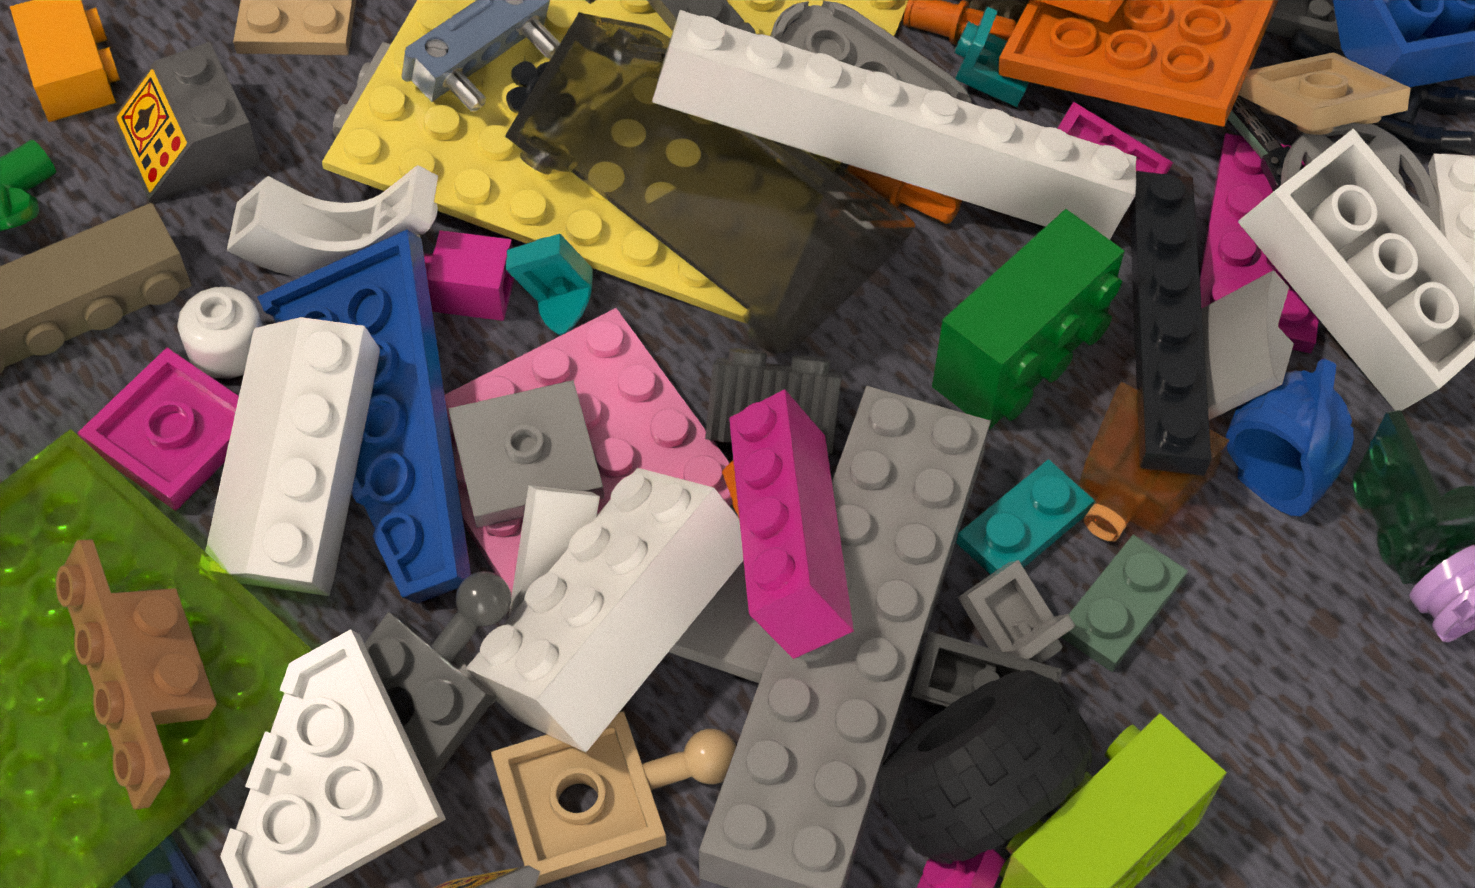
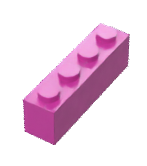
M784 389L761 402L749 405L743 411L729 417L749 615L795 659L854 632L826 438L823 432Z

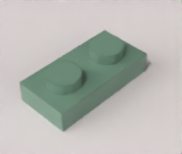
M1132 535L1069 613L1076 626L1061 636V638L1113 672L1183 583L1188 570L1140 538Z

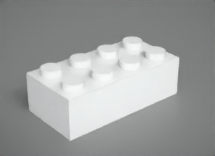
M1354 128L1238 221L1241 227L1397 413L1439 390L1475 358V272Z
M637 468L631 475L622 479L615 486L611 493V499L597 514V518L592 523L580 528L572 536L568 549L548 573L536 579L529 586L525 593L524 601L506 622L486 636L481 644L480 652L466 669L496 696L497 702L515 719L583 752H587L742 563L743 550L738 516L714 487Z

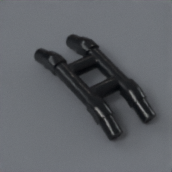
M1303 29L1293 36L1288 45L1290 50L1303 59L1333 52L1346 58L1344 53L1337 51L1327 43H1321ZM1436 83L1410 87L1407 111L1394 113L1392 116H1382L1379 122L1372 123L1395 136L1411 151L1419 154L1448 153L1473 155L1475 151V132L1446 130V127H1430L1418 122L1416 125L1414 121L1420 106H1423V110L1439 115L1475 113V90H1461V87H1448Z

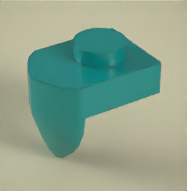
M561 234L540 238L534 242L507 250V272L538 302L539 313L544 323L559 336L571 331L588 306L592 292L593 268Z

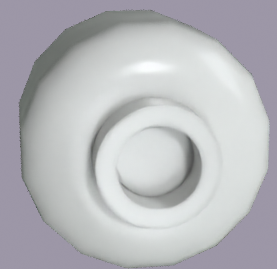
M213 287L200 291L186 302L180 311L177 328L192 365L214 379H231L244 375L253 330L263 326L255 302L244 292L232 287Z

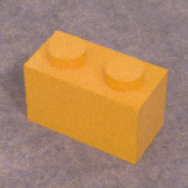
M31 0L10 6L31 80L48 122L116 103L110 83L120 81L121 79L110 48L107 47L100 50L97 43L107 41V37L96 7L85 10L82 0Z

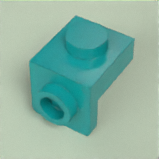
M987 6L979 24L975 25L968 21L958 41L954 54L963 57L955 79L1017 107L1029 82L999 75V56L1007 41L989 33L998 11Z

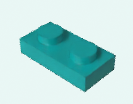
M1048 459L960 531L956 543L990 575L1008 562L1019 560L1024 568L1091 512L1095 500Z

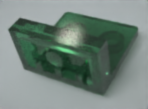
M1401 410L1386 412L1357 472L1353 476V491L1359 506L1364 510L1370 509L1379 528L1377 531V546L1383 561L1388 565L1394 564L1402 583L1407 584L1420 581L1437 565L1452 555L1475 545V486H1461L1445 493L1441 497Z

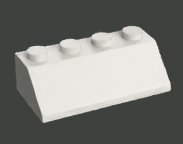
M299 317L254 328L200 577L324 596L330 595L380 354L379 346L365 326Z

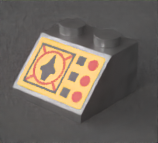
M211 42L154 61L113 118L149 203L160 202L261 165L250 123Z

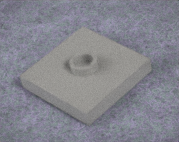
M574 380L448 408L476 528L524 517L528 485L592 492L600 496V499L604 498L602 480Z

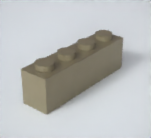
M153 203L144 205L0 266V373L5 367L32 355L50 354L59 349L64 341L92 329H108L118 323L122 316L149 304H165L174 299L179 291L192 286L181 255Z

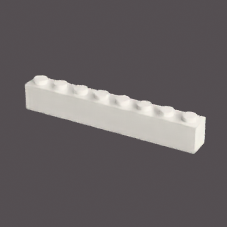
M682 10L679 11L652 100L653 103L1045 227L1063 210L1067 209L1109 240L1135 197L1136 156L1124 153L1116 147L1102 146L1068 135L1057 128L1043 127L1012 117L998 109H987L953 98L942 91H931L897 80L883 72H872L838 61L827 54L803 50L779 42L768 35H757L720 23L712 17L698 16Z

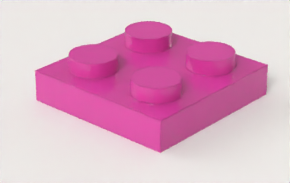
M166 348L77 434L84 447L174 511H177L225 463L239 396L169 348Z

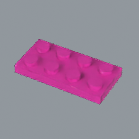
M1225 133L1221 146L1199 272L1201 308L1274 270L1289 286L1278 327L1294 343L1292 350L1312 353L1316 344L1319 319L1238 223L1242 217L1273 192L1260 167L1262 159L1243 136Z

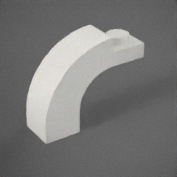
M417 165L380 195L353 203H338L316 199L267 176L237 202L227 251L251 263L289 276H304L402 231L409 230L420 237V235L425 234L430 229L437 215L438 206L434 199L438 175Z

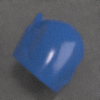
M1325 358L1318 361L1316 370L1313 373L1305 370L1286 372L1282 385L1237 406L1225 436L1227 451L1238 466V479L1270 506L1290 516L1304 515L1324 496L1347 464L1354 444V429L1351 427L1352 419L1342 397L1333 388L1337 365Z

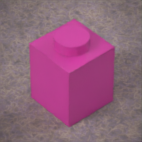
M440 230L433 254L426 253L424 255L432 311L504 321L514 283V278L506 270L507 250L513 248L512 239Z

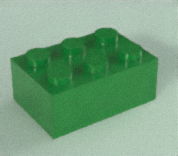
M1063 210L942 320L932 388L966 414L990 420L989 430L1003 417L1010 421L1014 420L1029 404L1033 396L1032 389L1043 379L1050 383L1057 380L1069 366L1073 358L1072 351L1083 341L1089 346L1093 345L1109 327L1112 316L1108 314L1111 301L1122 285V280L1118 278L1125 251L1069 210Z

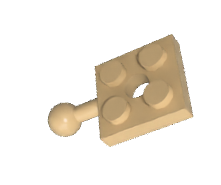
M622 711L616 715L587 752H583L548 734L492 751L494 767L523 864L540 871L535 887L666 846V834L651 790L688 779L689 777L709 785L724 782L736 749V744L727 733L721 730L705 729L697 732L689 739L683 752H677L641 763L625 713ZM585 784L597 792L598 798L589 810L581 813H572L563 809L558 803L561 793L571 785Z

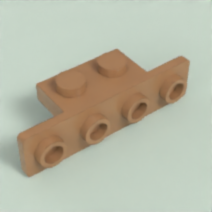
M92 539L77 540L65 564L57 572V597L62 606L68 607L75 628L74 647L79 662L82 665H87L94 687L93 706L96 718L100 724L106 725L114 749L113 770L116 780L121 786H126L133 809L149 808L170 777V768L155 725L207 719L217 703L177 589L111 593L94 541Z

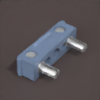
M476 0L406 47L402 79L406 82L412 81L431 102L451 90L471 112L477 111L485 104L486 97L467 77L526 37L547 59L553 58L560 52L562 44L543 26L550 0Z

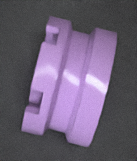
M1475 545L1457 552L1437 565L1414 586L1409 594L1410 600L1420 613H1429L1433 617L1432 628L1443 642H1451L1475 629Z

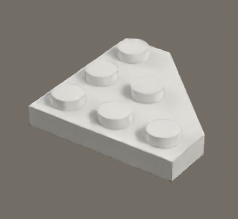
M350 629L289 663L280 691L284 692L282 702L271 732L265 731L245 786L250 788L237 828H230L220 857L233 888H322L446 820L360 634Z

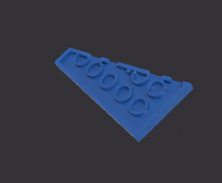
M405 230L257 296L264 312L271 315L275 323L303 317L362 325L366 327L379 346L380 354L351 493L357 503L364 505L375 528L372 536L401 597L415 603H420L459 588L461 582L471 575L422 239L411 231Z

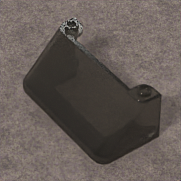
M579 12L505 137L522 149L519 155L520 158L533 169L547 175L551 174L553 169L575 174L748 309L743 316L744 321L750 327L747 335L759 347L773 354H778L779 351L781 353L794 351L904 245L915 229L916 224L903 211L833 159L653 103L654 92L671 38L643 24Z

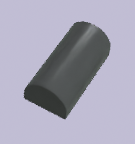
M929 632L911 699L945 709L951 703L975 691L980 686L1016 671L1020 673L1025 670H1032L1047 678H1052L1054 682L1056 681L1059 684L1062 669Z

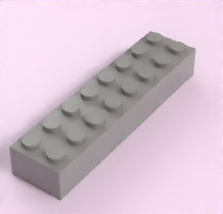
M866 386L832 480L854 632L795 659L774 641L699 848V879L727 888H846L879 785V770L883 768V762L888 757L958 533L983 460L990 420Z

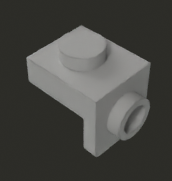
M1019 560L1008 562L957 597L988 648L1039 663L1046 661L1059 652L1063 646L1058 638L1076 626L1069 614L1053 616Z

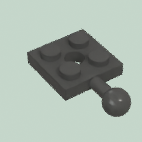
M476 572L461 582L456 594L458 612L455 613L434 643L403 617L392 612H387L364 643L390 700L396 693L402 690H407L413 698L414 712L409 722L403 728L430 785L496 698L493 693L454 662L476 633L479 626L494 625L501 621L509 611L511 605L510 589L500 576L492 572Z

